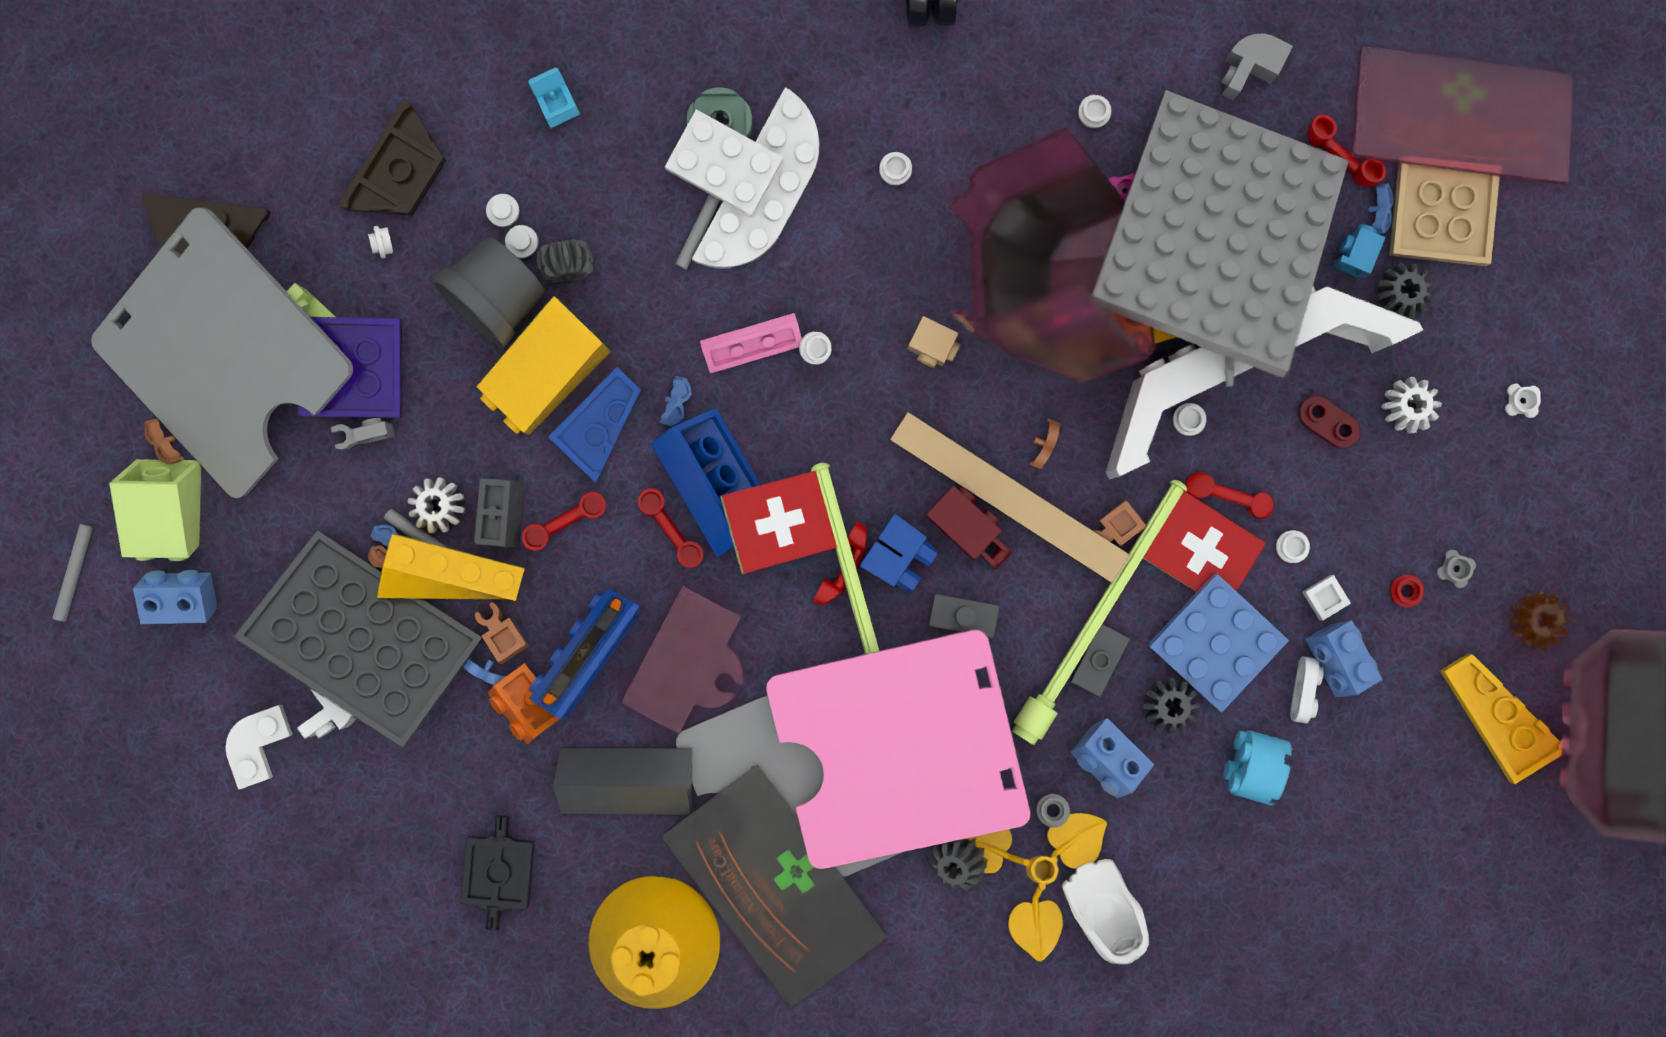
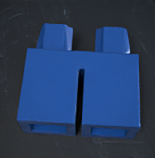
M894 514L878 537V540L900 553L901 557L876 541L860 564V567L893 587L896 584L900 588L912 592L921 577L909 570L907 566L914 557L929 567L938 551L925 541L927 538L925 535Z

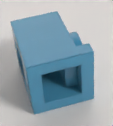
M1359 224L1355 232L1351 235L1347 234L1343 239L1339 252L1343 255L1335 259L1331 267L1359 279L1368 276L1373 270L1386 237L1376 234L1377 230L1371 226Z

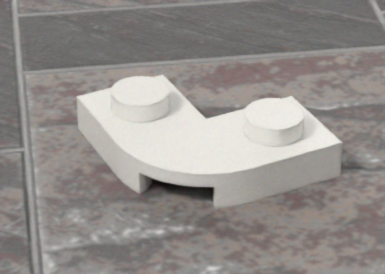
M282 704L241 719L229 732L226 741V755L238 790L273 777L262 746L293 735Z

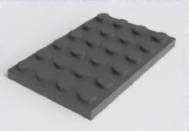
M317 530L235 634L234 638L404 750L462 670L467 660L483 641L482 637L424 599L377 598L382 572Z

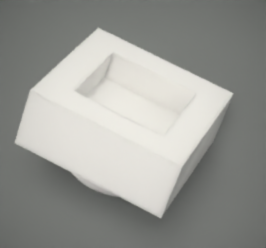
M1329 575L1302 592L1319 620H1325L1351 604L1334 575Z

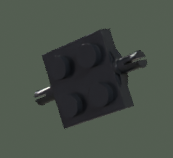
M503 815L495 816L494 835L488 837L469 835L466 838L461 904L477 905L486 909L487 921L485 929H492V931L500 930V913L502 910L509 908L527 910L530 901L535 841L518 840L507 836L510 816L506 815L504 817Z

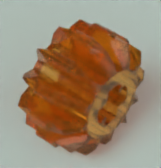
M1536 592L1533 597L1525 595L1522 597L1523 605L1515 604L1513 606V609L1519 613V617L1509 619L1511 623L1519 624V627L1514 630L1513 634L1515 636H1523L1522 643L1531 646L1535 644L1537 648H1546L1548 643L1550 645L1560 644L1558 635L1566 636L1569 634L1567 629L1563 627L1564 623L1568 624L1573 621L1570 617L1563 616L1569 607L1565 604L1558 605L1559 597L1556 595H1549L1547 597L1544 592ZM1540 614L1544 616V621H1540L1543 623V626L1538 624V620H1542L1539 617Z

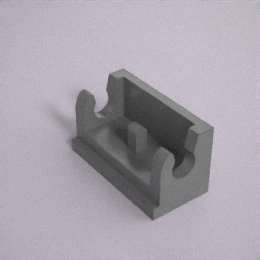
M480 478L474 544L519 548L525 483Z

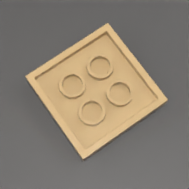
M1411 157L1400 158L1398 160L1389 256L1485 267L1490 265L1492 261L1501 167Z

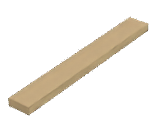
M909 412L890 439L1111 583L1130 557V554Z

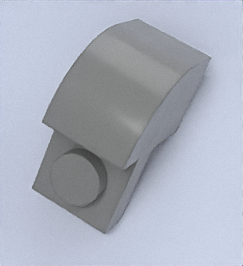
M1253 34L1240 40L1224 60L1232 65L1229 66L1221 81L1222 84L1226 85L1222 96L1233 101L1241 92L1249 74L1271 84L1279 75L1293 46L1268 34Z

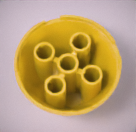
M644 876L622 884L612 891L601 903L593 918L589 932L590 958L602 984L622 1001L647 1009L672 1007L694 996L711 977L720 952V930L712 908L705 898L693 887L674 878Z

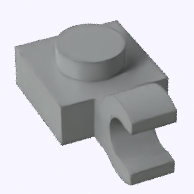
M381 418L364 420L361 422L362 427L354 429L342 424L331 428L333 433L345 432L346 440L335 445V448L339 450H348L358 444H367L395 437L393 424L385 421L382 422Z

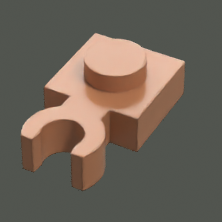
M1125 499L1100 519L1104 528L1093 531L1110 542L1115 539L1121 546L1147 525Z
M491 602L489 605L493 610V616L485 620L481 613L476 612L475 618L479 624L489 629L488 632L482 635V638L497 662L504 664L529 647L513 619L507 618L502 622L503 613L501 608Z

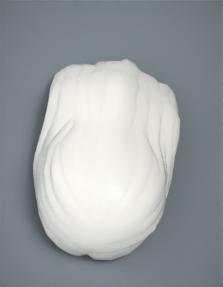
M1104 859L1098 860L1096 864L1089 862L1079 865L1076 868V873L1070 876L1069 881L1065 880L1063 882L1062 888L1071 911L1084 934L1093 944L1099 955L1110 963L1119 965L1130 964L1134 960L1139 959L1146 952L1149 945L1146 920L1140 904L1128 890L1114 861Z

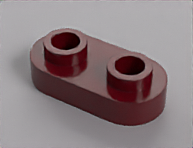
M1313 396L1305 399L1299 405L1297 415L1300 423L1333 447H1349L1358 440L1360 427L1357 421L1321 396ZM1315 406L1321 410L1319 418L1314 417L1312 414V409ZM1341 425L1346 426L1348 429L1346 437L1341 436L1339 433Z

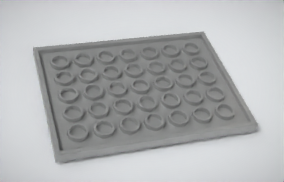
M1166 90L1159 104L1089 303L1283 378L1289 371L1349 160Z

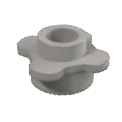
M1449 550L1445 553L1443 565L1437 569V576L1441 580L1447 579L1453 582L1457 588H1463L1468 584L1467 580L1473 575L1476 563L1472 558L1460 556L1456 550ZM1455 566L1459 567L1458 572L1454 571Z

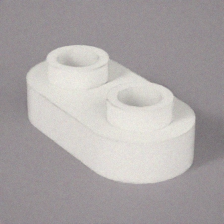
M1302 656L1298 662L1290 717L1294 722L1307 724L1310 718H1315L1317 714L1318 700L1315 698L1317 685L1319 686L1323 679V667L1319 666V661L1316 658Z

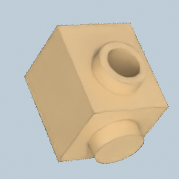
M923 316L907 350L919 355L917 360L924 365L935 368L936 364L943 366L946 359L951 362L953 361L961 345L955 342L959 333Z

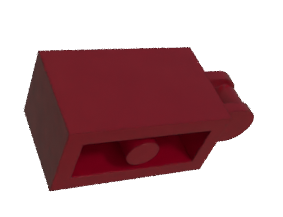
M952 486L925 516L968 557L975 560L980 555L996 570L1012 553L996 538L1002 532L997 527L1000 521L988 509L981 512L973 504L976 498L963 486L959 489ZM992 542L998 549L989 556L984 550Z

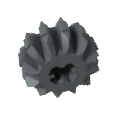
M562 239L558 242H551L549 245H543L536 252L537 268L545 282L558 284L561 282L578 281L580 278H586L593 271L592 263L594 261L592 252H590L589 245L585 241Z
M1404 263L1396 265L1394 270L1388 269L1384 271L1383 277L1385 280H1380L1376 284V287L1384 292L1376 295L1375 299L1379 301L1385 299L1386 304L1382 306L1383 309H1392V312L1404 315V317L1409 319L1414 318L1415 313L1421 314L1427 310L1425 303L1433 301L1434 298L1427 290L1433 288L1435 283H1426L1424 280L1428 275V271L1417 274V264H1411L1406 268ZM1401 287L1408 289L1409 295L1407 293L1402 294Z
M1174 678L1167 679L1166 687L1161 681H1156L1154 684L1158 693L1150 690L1145 692L1148 697L1153 698L1152 703H1142V708L1153 710L1146 715V721L1153 722L1156 720L1154 729L1160 732L1166 726L1167 733L1170 735L1175 734L1176 726L1183 732L1187 731L1188 726L1185 720L1187 719L1195 723L1197 718L1191 715L1190 712L1191 710L1200 709V704L1190 702L1197 696L1196 691L1190 690L1186 692L1188 683L1181 681L1176 686ZM1168 700L1174 701V704L1178 707L1175 712L1169 711V715L1167 714L1169 709L1165 706Z
M965 838L934 846L929 864L934 867L932 875L941 876V885L949 883L954 891L960 886L967 891L981 881L988 860L983 857L985 848L975 846L976 838L970 841Z

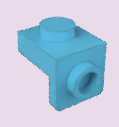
M555 67L528 81L550 128L580 115L558 68Z

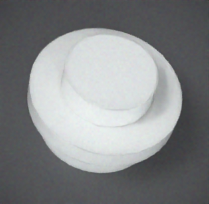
M1100 95L1088 96L1079 106V119L1089 128H1100L1108 122L1111 116V106Z
M889 153L881 160L880 175L890 185H901L911 176V161L903 153Z
M498 194L489 200L486 213L494 225L508 227L517 221L520 209L513 197L507 194Z
M525 225L513 227L505 238L506 248L517 258L532 256L539 244L537 234L533 229Z
M373 226L374 233L368 234L372 253H379L381 259L386 258V254L393 253L388 228L379 229L378 226Z
M809 332L800 341L799 352L807 363L821 364L831 354V342L821 332Z
M1183 404L1173 414V425L1182 435H1196L1205 427L1206 414L1197 404Z
M1295 530L1282 533L1276 542L1278 556L1288 563L1301 562L1307 557L1310 550L1307 537Z

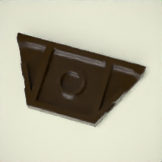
M403 98L339 201L338 206L344 210L413 216L445 164V157L408 100Z
M143 193L142 195L159 249L164 246L188 214L195 208L210 209L246 249L255 239L254 235L264 220H268L271 213L268 209L148 193ZM183 237L174 250L182 255L190 244Z

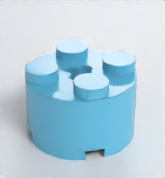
M1239 730L1234 740V749L1236 750L1234 761L1228 760L1224 769L1223 777L1229 780L1228 791L1232 795L1272 806L1274 805L1272 799L1279 800L1286 786L1290 765L1284 764L1285 754L1292 755L1291 744L1289 741L1251 730L1246 732Z

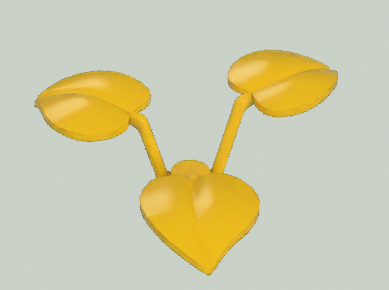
M1074 813L1069 814L1067 821L1063 825L1049 827L1047 840L1055 848L1050 857L1035 856L1027 860L1007 853L1006 851L1012 844V835L1009 829L966 838L969 841L976 838L975 846L985 848L983 857L988 862L984 873L999 871L1003 858L1026 866L1028 877L1038 883V887L1032 897V903L1022 902L1013 908L1009 915L1008 928L1014 941L1039 962L1043 961L1055 948L1061 935L1063 918L1056 903L1050 900L1038 903V899L1042 891L1046 889V884L1052 883L1058 875V866L1056 864L1058 855H1060L1064 865L1074 869L1079 865L1094 862L1101 851L1103 836L1107 826V822L1100 817Z

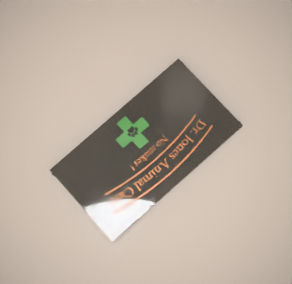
M758 764L752 766L750 770L661 835L662 839L791 1009L798 1006L800 1002L887 938L885 932L836 867L818 869L809 862L797 815Z

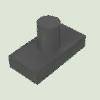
M934 594L928 626L958 632L978 629L983 631L987 637L994 638L999 606Z

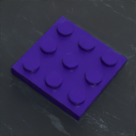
M310 317L349 358L353 365V374L319 414L313 415L307 409L298 405V416L402 418V319Z

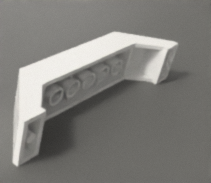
M1313 286L1296 346L1326 332L1367 345L1371 353H1374L1421 332L1423 329L1419 322L1329 287L1316 292ZM1194 344L1169 356V363L1166 364L1164 359H1160L1139 371L1141 377L1133 381L1105 472L1109 480L1150 462L1147 452L1163 410L1225 381V355L1202 346L1196 349ZM1234 359V376L1253 366Z

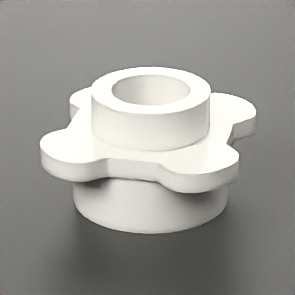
M1512 384L1507 388L1509 403L1505 406V411L1508 415L1524 414L1528 418H1533L1538 414V407L1541 402L1538 387H1520L1518 384ZM1521 398H1524V399H1525V403H1524V404H1522V403L1520 402V399H1521Z

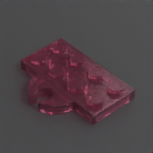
M682 586L621 703L680 733L695 705L712 708L720 707L731 701L736 694L732 691L724 692L719 690L716 686V678L721 673H728L733 677L735 683H743L742 663L738 655L727 646L742 616Z

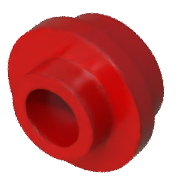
M1413 575L1398 576L1390 586L1392 600L1401 607L1416 606L1424 595L1422 582ZM1404 585H1408L1411 588V594L1408 597H1404L1401 593Z

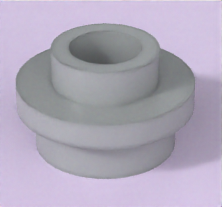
M1048 794L1039 800L1036 813L1044 825L1059 827L1067 821L1070 808L1068 802L1062 796ZM1050 804H1056L1059 808L1058 814L1054 817H1050L1047 814V807Z

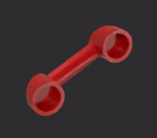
M1318 115L1310 122L1307 131L1310 143L1316 148L1323 147L1328 153L1349 160L1346 169L1352 173V179L1357 185L1372 187L1385 178L1386 168L1380 160L1368 158L1361 164L1332 138L1337 132V125L1330 116Z
M1204 472L1192 473L1184 482L1187 487V493L1196 499L1209 495L1245 506L1249 515L1256 519L1266 518L1274 510V501L1268 493L1260 492L1253 495L1214 483L1213 478Z
M653 488L642 491L638 497L640 511L648 517H653L677 549V561L681 566L685 568L697 567L703 559L701 546L693 541L687 542L664 511V497L660 491Z
M596 491L587 492L581 498L578 506L545 524H530L522 533L524 546L533 551L541 550L548 544L550 536L585 516L588 518L601 516L607 506L605 497Z
M858 521L848 536L849 545L853 548L851 552L856 569L864 557L867 548V527ZM842 570L839 572L834 583L826 578L824 579L812 600L813 602L823 606L845 591L846 584Z

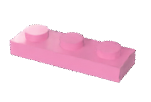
M795 313L701 340L700 344L711 374L799 348L802 337Z

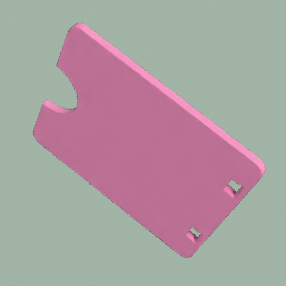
M978 629L968 630L781 673L773 676L768 681L767 694L779 742H794L808 747L818 756L823 766L824 779L819 792L809 801L796 806L808 859L815 868L826 869L1017 828L1028 822L1030 808L989 639L983 631ZM986 666L991 687L979 688L975 670ZM1011 768L1015 788L1004 789L1000 771Z

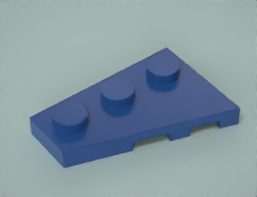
M616 367L548 438L596 483L641 389Z

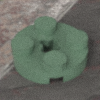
M722 87L708 89L701 93V96L689 107L687 125L697 109L715 120L717 119V114H723L724 119L729 120L728 125H726L727 127L747 138L751 135L753 120L750 107L743 98L738 96V93L731 89Z

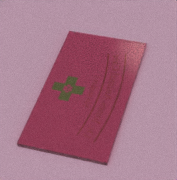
M1361 46L1358 53L1359 64L1352 157L1567 185L1569 183L1573 74Z

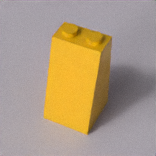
M554 296L477 385V388L483 393L480 399L493 411L499 408L507 416L503 420L504 423L516 434L522 431L530 435L611 351Z

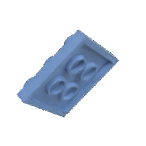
M1214 573L1148 643V646L1222 713L1289 640L1225 580Z

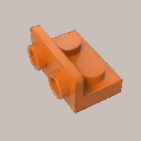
M524 663L495 684L488 694L490 696L489 702L493 709L500 715L503 713L511 723L509 728L512 734L518 740H524L526 744H529L559 719L529 699L533 694L529 689L536 677Z

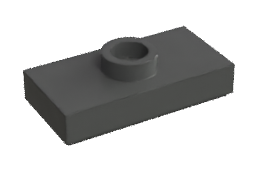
M1102 624L1084 652L1070 682L1101 697L1130 638Z

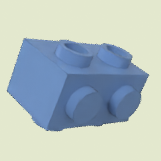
M160 570L146 573L133 588L140 624L207 623L217 609L211 572L198 573L196 570H185L180 573H165Z
M1352 620L1330 624L1305 638L1314 658L1318 659L1319 666L1323 667V675L1334 697L1358 695L1382 680L1377 670V663L1370 656L1362 641V634Z
M1108 718L1093 724L1070 752L1077 759L1079 766L1101 782L1102 788L1117 799L1133 793L1155 765Z

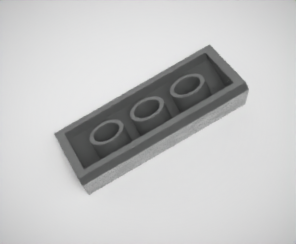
M561 747L553 784L560 813L691 815L692 748Z

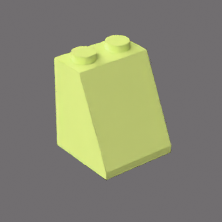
M136 459L109 483L122 557H135L139 561H147L153 558H168L170 561H182L189 558L199 547L201 465L197 460H183L173 464H166L160 460Z

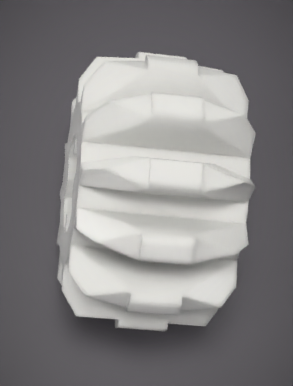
M1409 377L1405 383L1401 380L1394 382V390H1387L1384 395L1391 402L1382 404L1381 408L1385 410L1391 409L1392 413L1387 415L1385 420L1390 422L1397 419L1395 423L1397 431L1403 430L1406 427L1409 434L1416 433L1418 428L1426 430L1430 427L1429 421L1438 419L1439 416L1433 409L1441 407L1443 403L1433 401V396L1439 390L1432 389L1427 391L1429 381L1422 380L1417 383L1415 377ZM1408 401L1416 403L1415 410L1412 407H1408Z
M437 478L434 485L431 479H425V490L419 486L413 488L418 498H408L407 501L411 505H416V509L411 510L409 516L419 517L416 522L418 528H423L427 525L429 533H436L439 526L442 532H448V521L454 525L460 523L459 518L454 513L465 512L464 507L456 506V502L462 501L464 495L454 494L457 488L455 483H450L446 486L444 478ZM433 499H441L438 504L442 508L440 512L432 511L434 506L431 501Z

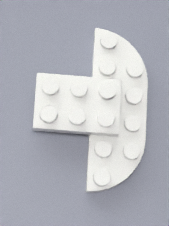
M786 87L756 142L696 109L666 163L665 170L723 201L693 255L692 261L700 265L719 269L732 268L755 261L764 255L777 241L815 171L819 155L818 130L814 118L805 103Z

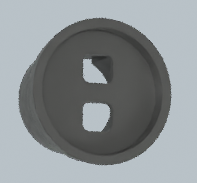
M486 236L450 268L444 266L430 277L433 286L452 308L482 336L502 350L506 348L516 335L514 332L516 327L545 294L543 286L534 274L509 249L491 236Z

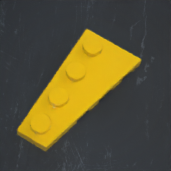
M1466 654L1440 670L1510 783L1517 784L1571 750L1563 741H1559L1541 720L1533 716L1525 708L1526 706L1517 697L1513 696L1503 686V683L1473 654Z

